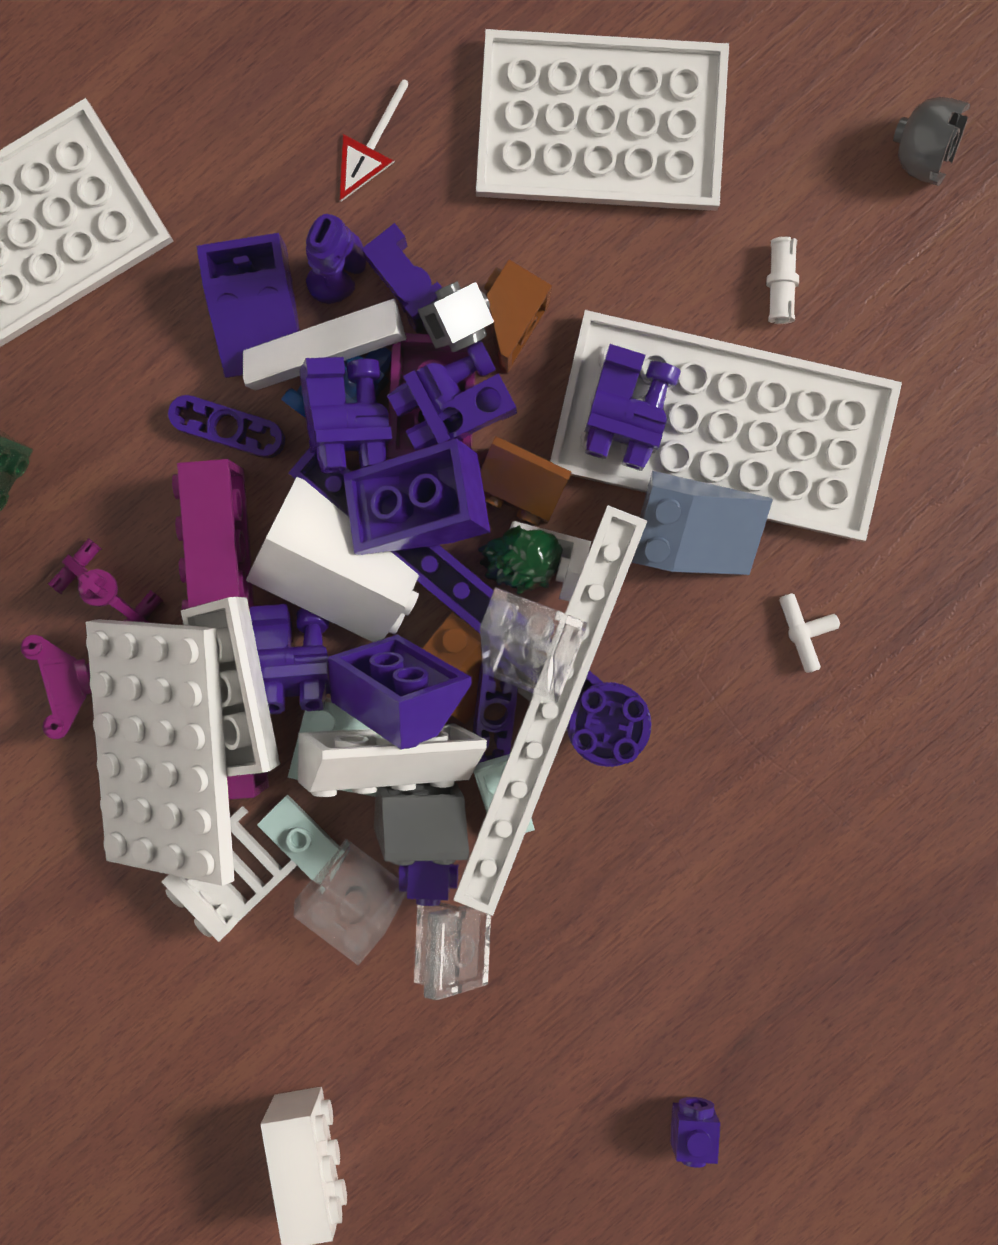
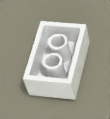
M322 1086L275 1094L260 1124L281 1245H313L333 1241L336 1226L338 1223H342V1206L347 1204L344 1179L338 1180L336 1165L340 1164L339 1144L337 1139L331 1140L329 1125L333 1124L332 1104L330 1099L324 1100Z

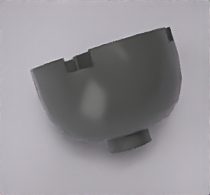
M946 97L931 98L919 104L909 118L901 117L893 141L900 143L898 158L902 168L910 176L937 186L942 183L946 174L939 172L943 161H950L952 163L968 119L967 116L960 114L970 108V103Z

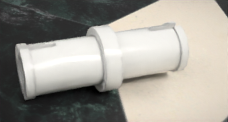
M777 237L771 240V274L767 275L766 286L770 288V315L768 321L770 323L775 322V324H788L795 321V287L799 286V275L795 273L797 239Z

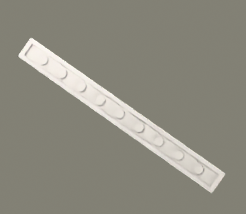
M611 506L606 507L453 901L493 916L647 520Z

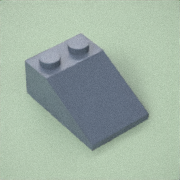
M652 471L640 518L647 520V523L633 556L632 563L671 572L750 575L773 500L770 497Z

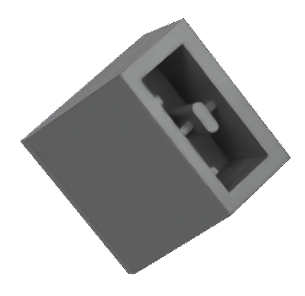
M454 782V786L446 788L433 787L430 783L416 784V789L408 791L394 790L391 786L377 787L374 831L384 861H390L396 865H411L415 861H433L437 864L449 865L455 863L456 860H469L465 800L457 782Z

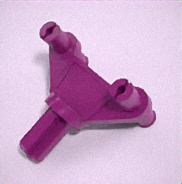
M90 538L87 539L73 557L68 554L63 559L62 563L65 566L47 583L59 594H62L77 576L79 581L78 592L84 602L95 607H103L109 604L127 617L124 621L150 623L147 617L164 601L150 590L134 609L117 595V582L110 573L100 569L88 571L85 566L102 550Z
M30 635L22 641L21 652L27 659L38 660L52 715L47 716L43 722V732L51 739H60L69 732L87 695L92 694L90 689L89 663L86 664L85 658L77 660L41 636Z

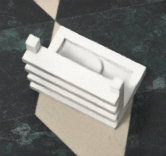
M243 806L230 817L231 832L274 876L269 882L264 884L232 850L234 870L256 892L249 901L231 883L220 886L174 875H168L161 881L167 887L165 891L169 899L178 907L183 908L185 906L195 917L194 923L197 928L207 937L213 936L218 942L297 866L291 860L282 868L238 822L248 813Z

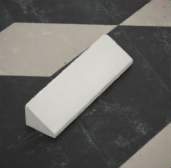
M393 298L244 350L243 379L245 386L256 391L300 376L299 371L305 358L344 357V360L406 340L396 300Z

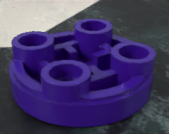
M601 682L591 685L580 692L567 725V732L574 749L587 761L605 767L619 766L634 761L645 748L651 733V716L646 702L634 690L615 682Z

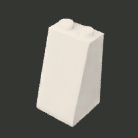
M296 477L246 581L372 642L384 639L388 632L395 635L404 616H408L412 611L419 593L413 591L419 575L391 551L365 555L354 554L349 517L299 477Z

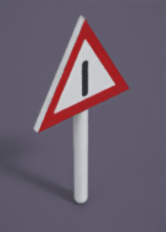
M407 80L400 82L366 146L343 134L340 202L395 162L375 151L374 148L408 87Z

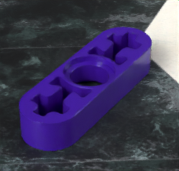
M182 395L172 401L168 410L171 424L181 432L258 457L273 458L280 454L285 445L284 433L274 422L194 396ZM190 405H193V410L196 413L208 417L207 432H202L206 425L196 420H189L187 425H184L185 419L179 416L181 409L188 410ZM210 409L214 410V411L211 413V415L209 416V410H210ZM224 416H232L238 423L237 432L230 438L220 437L216 430L218 421ZM247 422H252L248 429L255 433L264 434L266 429H271L270 435L276 439L274 445L267 444L264 450L260 449L261 443L246 436ZM246 436V444H240Z
M504 653L490 654L480 665L473 733L487 740V749L490 740L488 731L494 732V740L498 749H494L490 756L485 755L484 752L478 763L510 754L519 671L515 662ZM498 666H504L506 673H509L501 676L500 688L502 692L495 691L496 683L493 675L490 674L497 672ZM492 703H501L506 707V712L498 720H488L484 717L485 708Z

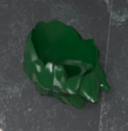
M519 525L507 530L502 537L493 539L486 545L479 547L478 551L484 556L480 560V564L487 568L485 573L487 579H494L498 585L505 584L511 588H517L516 593L522 594L526 590L532 591L538 587L549 588V582L559 566L563 548L554 534L542 530L527 531Z

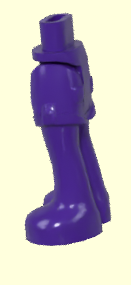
M323 214L315 220L306 239V255L308 264L312 268L307 274V288L313 298L326 304L340 302L349 297L355 290V282L344 270L354 274H361L365 270L367 263L362 252L363 244L360 238L351 232L340 218L330 214Z

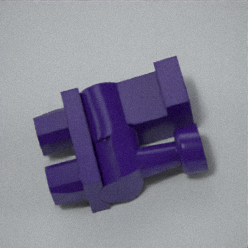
M393 223L363 247L362 252L370 267L399 301L401 309L404 313L406 312L409 324L414 331L418 333L424 328L428 333L418 309L438 300L435 291L441 289L442 286L438 281L432 285L428 273L424 269L414 266L402 252L408 247L406 238L398 226Z
M481 340L467 347L469 355L445 366L437 363L426 364V366L416 372L414 370L404 375L406 383L400 385L387 395L399 418L417 408L421 409L426 420L406 430L416 451L456 438L459 440L464 439L482 428L517 414V408L499 373L464 392H461L457 383L476 371L480 376H486L496 370Z
M609 344L584 432L588 433L585 453L600 459H606L613 440L627 445L622 465L642 471L651 454L655 453L660 446L667 420L663 410L667 388L677 385L681 370L668 363L650 361L646 378L652 383L644 401L632 398L646 355Z
M344 357L305 358L299 373L310 438V453H317L322 473L344 471L346 469L345 451H358L360 469L386 461V446L392 440L391 427H389L387 408L377 403L373 382L380 378L379 361L376 359H357L346 364L348 380L356 383L357 403H346L343 378L345 375Z
M287 604L250 607V616L270 714H280L285 711V697L300 696L302 710L321 711L324 709L326 695L330 694L328 654L322 641V633L328 629L329 621L304 608L299 609L296 614L297 628L300 632L304 633L303 646L293 647V626Z

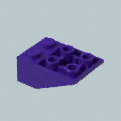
M279 233L197 246L203 289L225 378L243 376L244 350L300 331L287 246Z

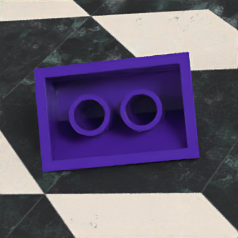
M394 635L328 657L331 702L400 750L414 748L423 741L437 737L471 686V677L400 635Z

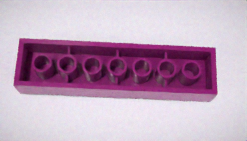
M229 459L177 463L178 474H174L172 477V488L175 499H180L181 516L176 517L175 526L177 538L179 541H183L184 557L179 559V575L182 583L186 582L188 596V599H184L182 602V610L229 597L247 598L250 611V607L255 606L253 584L246 581L252 565L244 468ZM268 772L227 776L228 798L256 797L269 787Z

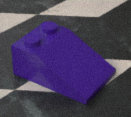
M457 438L343 474L353 549L356 555L449 544L490 532L478 454Z

